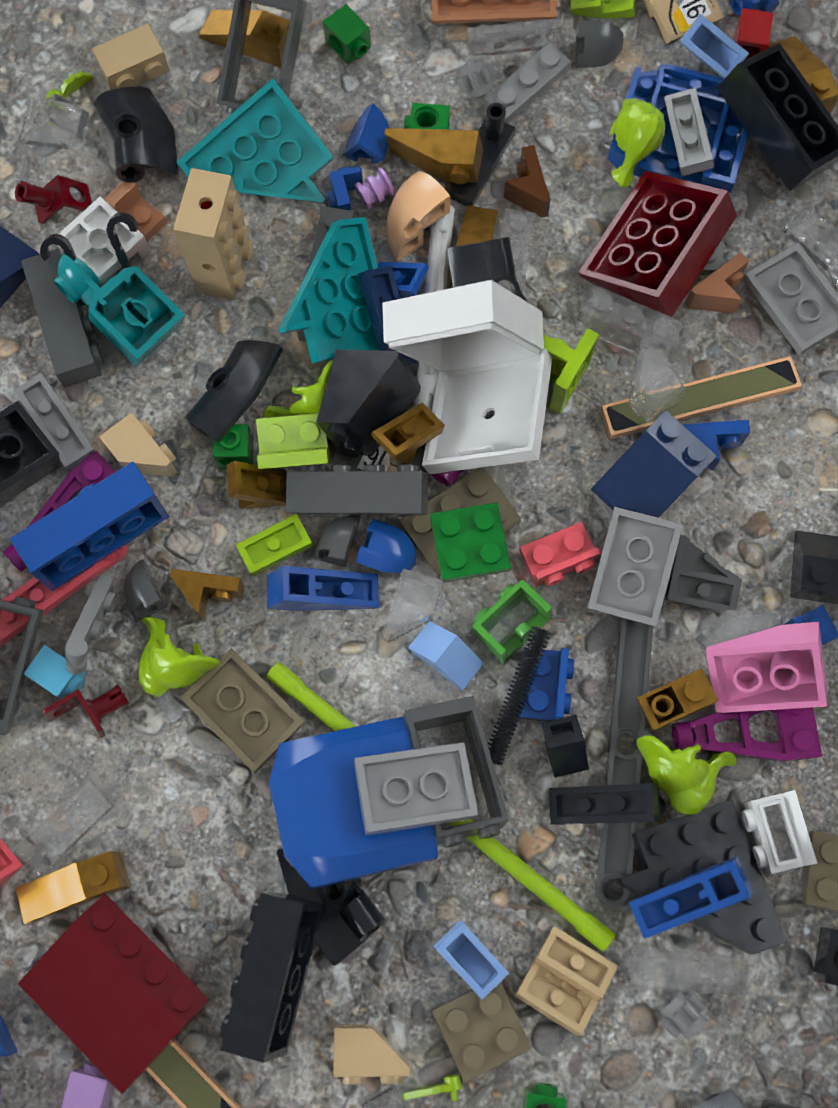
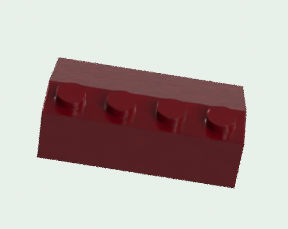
M645 171L578 272L579 276L644 313L671 320L737 217L728 190Z
M105 893L72 923L18 982L19 987L122 1095L194 1021L209 1002V999Z

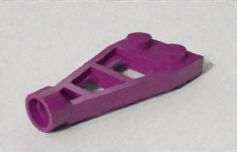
M96 450L69 472L28 527L69 502L75 493L81 491L84 487L90 484H97L116 471ZM13 544L3 551L4 555L20 572L27 568Z
M813 707L727 713L715 712L692 722L672 724V739L675 750H684L699 744L701 747L700 751L712 753L730 751L735 756L781 762L823 756ZM764 711H771L775 714L779 735L777 742H760L751 737L748 721L753 715ZM731 719L737 720L741 741L738 743L718 742L715 737L714 725ZM692 731H693L694 734H695V740H694V742H693V734H692Z

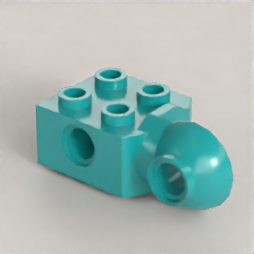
M65 254L61 256L57 266L58 277L53 281L56 287L72 303H76L81 299L89 307V321L136 368L183 324L185 314L137 266L124 268L100 288L97 285L100 282L99 278L84 261L79 258L72 260Z

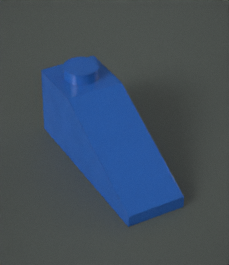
M281 566L267 575V609L322 611L379 608L378 574Z
M735 856L629 902V905L643 938L646 939L748 899L752 896L753 889L738 856Z

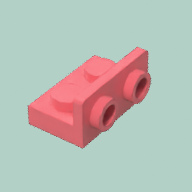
M579 522L519 548V552L535 587L541 584H545L546 587L556 585L565 579L563 575L575 570L577 574L585 573L596 567L595 562L598 561L601 555L599 547L594 548L583 522Z

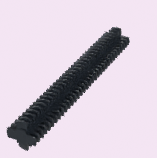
M532 626V629L535 631L530 630V633L533 634H529L531 639L527 638V641L530 643H525L528 646L524 647L527 652L522 651L526 656L521 655V658L524 660L519 659L522 664L518 663V666L521 668H516L519 672L514 673L518 677L513 676L516 681H511L515 685L510 684V687L513 689H508L512 692L507 693L510 698L505 697L508 702L504 701L507 706L502 705L505 710H500L504 714L499 713V716L502 718H497L501 721L496 722L499 727L494 726L497 731L493 730L496 735L491 734L494 739H489L493 743L488 742V745L491 746V748H488L492 762L497 765L503 764L502 761L505 759V753L508 751L506 748H509L507 744L511 743L509 740H512L513 737L511 736L514 735L513 732L516 730L513 727H517L515 723L519 722L517 719H520L519 715L522 714L520 711H523L524 708L522 707L525 706L522 702L527 701L524 698H528L526 694L530 693L528 690H531L530 686L533 685L530 681L535 680L532 678L536 677L534 673L538 672L535 669H539L537 665H540L541 662L539 661L543 659L539 656H544L541 652L546 651L543 648H547L545 644L549 643L545 639L549 640L550 637L547 635H552L549 631Z

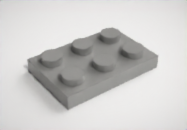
M799 242L745 273L743 281L799 356L838 333V293Z
M614 507L587 609L657 627L683 524Z
M464 742L354 759L365 835L475 819L479 815Z

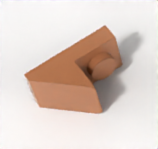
M121 182L104 198L118 213L124 212L134 217L138 225L137 230L145 236L146 241H149L167 224L165 216L142 197L139 187L135 183Z
M741 252L698 283L690 290L685 305L690 309L724 313L736 312L741 298L733 288L739 285L745 278L743 273L749 263L747 258Z

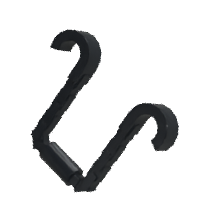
M119 212L111 216L107 223L106 231L123 270L124 268L131 267V264H129L125 250L122 248L121 241L115 230V224L125 223L131 232H137L138 225L133 216L128 213ZM50 234L40 246V254L44 261L51 255L49 246L52 244L59 245L64 254L72 260L77 258L69 240L60 234Z

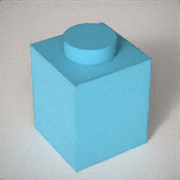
M44 645L23 674L62 699L78 689L81 691L85 684L84 677L87 672L84 671L81 674L68 672L65 667L66 658Z

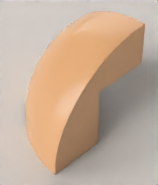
M422 171L416 172L401 185L388 210L386 221L387 241L397 262L423 246V229L450 213V195L432 176Z

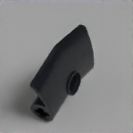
M123 87L101 93L95 99L94 107L113 136L116 176L120 180L130 183L141 180L145 175V167L178 175L174 127L149 88Z
M510 237L447 249L453 288L493 280L496 283L506 280L510 283L511 292L528 302L516 279Z
M238 341L224 366L216 370L206 382L207 391L184 418L206 437L209 435L215 441L220 442L256 400L278 361L283 348L278 344L264 341Z
M283 849L277 850L276 853L288 894L324 904L315 942L332 965L335 966L342 962L386 922L384 916L361 888V878L342 882V894L337 891L336 884L310 890L300 874L284 858Z

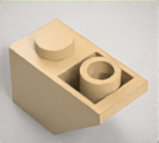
M132 412L99 436L122 467L134 462L141 474L173 477L178 473L172 464L176 457L165 443L158 446L153 440V437L157 434L145 419L139 422Z
M337 1024L335 1026L333 1077H342V1083L362 1084L365 1083V1077H380V1083L400 1084L403 1083V1077H410L411 1063L374 1024Z

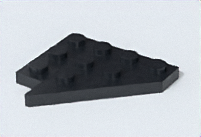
M733 800L703 809L697 814L685 815L632 833L644 869L616 879L618 885L641 897L705 868L738 856L753 889L752 896L689 921V923L749 955L787 943Z

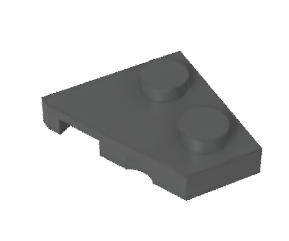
M680 535L665 600L736 614L742 580L730 570L722 567L711 555L704 553L695 546L688 537Z

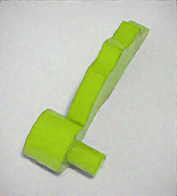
M82 71L71 74L68 79L64 80L60 91L51 89L47 93L46 99L53 106H60L62 109H65L67 106L64 102L66 97L91 80L93 75L89 72L83 73Z
M460 1074L444 1076V1084L410 1089L402 1093L403 1100H409L442 1092H450L451 1101H458V1090L462 1089Z

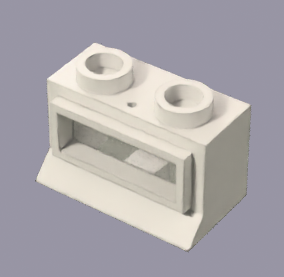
M795 790L744 803L745 810L742 811L743 823L746 830L753 834L756 846L752 847V851L758 868H762L764 874H774L817 864Z

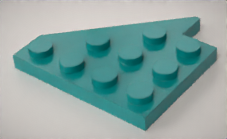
M272 78L176 162L188 177L191 168L232 176L236 191L242 194L325 203L327 199L311 178L335 157L276 80Z
M366 217L339 219L331 224L279 327L280 334L304 330L312 363L333 360L336 350L379 351L358 275L366 270L378 268Z

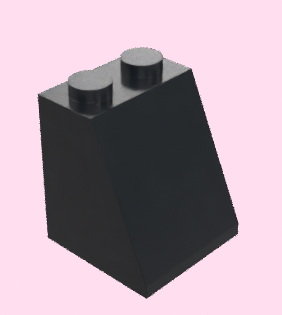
M336 350L316 422L342 455L350 458H358L359 455L373 456L380 444L371 436L372 432L405 413L419 394L421 386L402 355L397 351Z

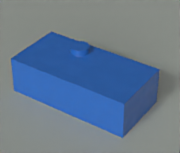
M131 462L101 482L84 487L77 497L9 539L30 573L49 590L54 591L170 516L135 463Z

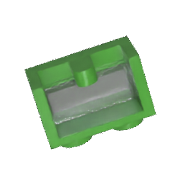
M523 579L515 586L511 583L505 587L498 596L499 601L490 609L488 607L483 608L473 619V634L496 656L502 665L528 642L527 638L531 639L529 634H533L530 633V630L535 631L532 629V626L543 628L552 619V607Z

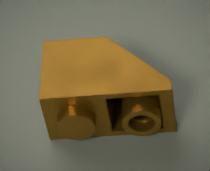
M702 668L636 698L652 731L684 719L710 707L718 701Z

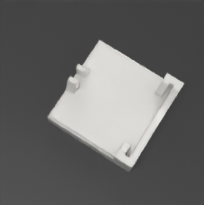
M101 197L96 199L59 233L69 240L77 258L84 261L100 280L98 283L100 286L122 267L106 231L109 219L118 212ZM125 223L115 224V230L128 260L135 254L142 258L150 251L149 245L142 233L138 230L137 232H131Z

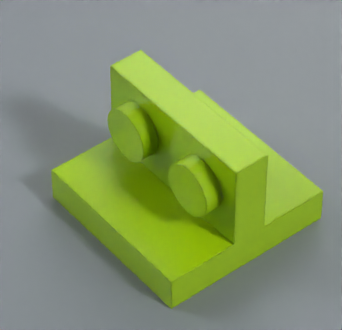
M587 328L575 350L571 349L560 338H550L543 335L544 348L547 349L552 357L549 381L555 383L549 409L561 415L592 360L599 337L598 333Z
M319 413L257 418L258 469L328 463L331 458L330 444H328L326 433L316 422Z

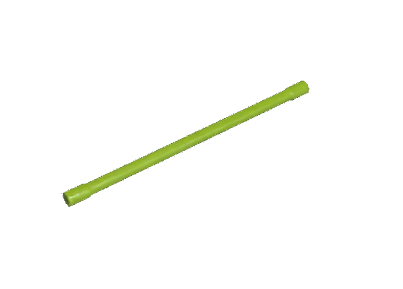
M277 662L266 675L269 681L286 695L297 700L332 730L338 731L356 727V725L307 687L302 679L281 662ZM472 819L450 822L448 824L451 827H454L462 824L471 823L474 821ZM479 834L465 837L571 923L582 936L598 949L604 952L616 936L612 930L592 914L581 909L494 837L480 839Z

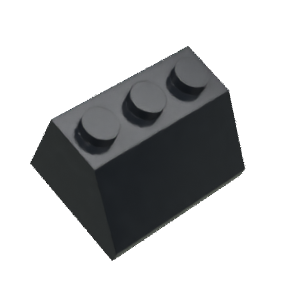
M804 531L795 532L790 598L838 604V536Z

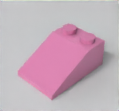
M819 622L779 625L706 647L712 689L718 699L715 703L716 713L827 707L828 684Z

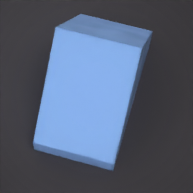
M699 14L679 41L696 59L723 78L737 64L743 62L749 54L702 14Z
M430 621L408 647L411 652L462 691L484 664L456 634Z
M462 920L434 945V948L482 1000L509 974Z

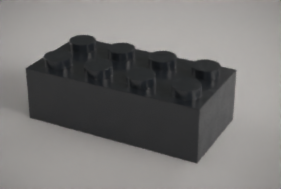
M780 43L737 64L716 87L789 191L826 171L838 161V124Z
M18 401L0 411L1 506L60 467L59 452Z
M261 893L260 898L255 900L250 913V920L253 921L250 936L246 937L241 947L240 958L243 960L240 975L235 977L230 990V998L233 999L231 1010L225 1016L220 1028V1038H223L221 1051L261 1063L287 1054L324 906L323 903L285 893Z

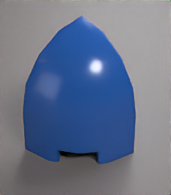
M371 103L359 117L347 140L342 155L357 162L358 158L362 157L366 159L372 158L371 163H378L385 158L389 145L384 132L385 128H389L382 111L374 103Z
M373 518L367 529L368 534L365 545L360 546L355 562L390 573L409 571L416 566L417 553L410 538L393 525Z

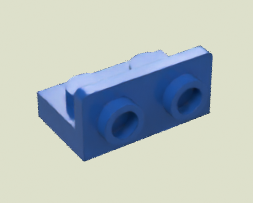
M561 648L560 651L546 650L541 652L544 656H539L543 659L539 661L541 664L537 665L539 669H535L538 671L534 673L536 677H532L535 680L530 681L533 685L530 686L531 690H528L530 693L526 694L528 698H524L527 701L522 702L525 706L522 707L524 708L523 711H520L522 712L519 715L520 719L551 721L563 718L564 714L569 715L571 693H565L566 679L572 680L574 659L568 658V648Z

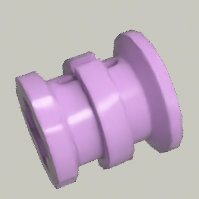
M382 168L377 169L378 175L366 177V182L354 184L356 192L367 210L372 208L373 203L377 202L380 204L385 201V196L389 195L393 198L396 194L389 177Z

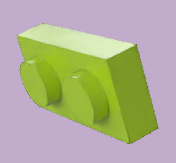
M297 513L235 544L252 577L313 546Z

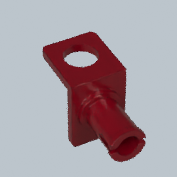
M56 175L44 187L20 181V184L18 183L15 188L16 200L35 205L38 222L45 224L64 206L84 211L92 204L89 187L86 183ZM70 188L80 192L83 202H78L72 197Z
M117 684L114 688L91 701L89 699L85 700L78 689L46 707L42 712L47 721L51 722L81 705L99 737L103 738L105 733L100 725L102 723L101 719L122 706L129 704Z

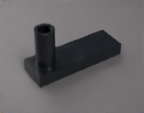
M492 103L488 106L486 118L478 130L483 147L478 183L456 184L448 182L445 190L450 195V199L465 206L475 205L515 135V127L505 123L506 109L502 104Z
M654 783L549 788L551 825L659 822V816L663 814L666 807L664 799L658 795L657 784Z

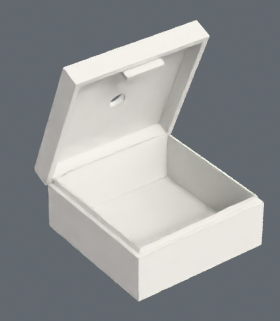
M493 280L383 302L384 343L388 344L390 349L439 370L432 412L445 424L442 434L433 438L425 445L422 462L425 470L429 474L539 460L552 357L547 349L544 348L542 311ZM489 411H495L492 418L485 419V415Z

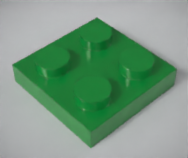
M498 502L430 514L442 583L510 571L511 566Z

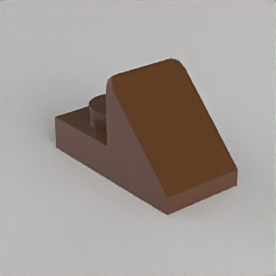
M535 146L522 147L520 161L516 162L518 178L505 182L504 198L541 218L548 217L551 199Z

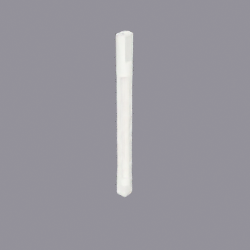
M451 205L450 213L431 224L427 264L429 269L426 276L425 294L447 289L449 270L447 249L451 247L455 209ZM419 361L416 379L421 389L414 399L413 407L423 402L432 411L439 370Z

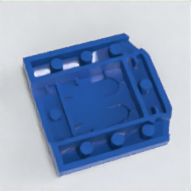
M671 64L659 65L658 70L641 72L642 67H636L626 99H640L650 102L655 108H658L664 114L665 135L660 147L637 163L633 175L641 177L645 171L728 190L731 193L748 132L716 88L724 78ZM696 87L714 168L681 176L664 96ZM614 134L607 159L616 168H619L625 158V152L617 146L616 135Z
M403 717L279 743L269 781V789L284 858L300 874L310 890L438 858L433 825L365 835L354 759L413 750L409 731Z

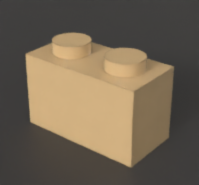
M148 23L92 48L97 64L111 90L135 87L170 71L164 51Z

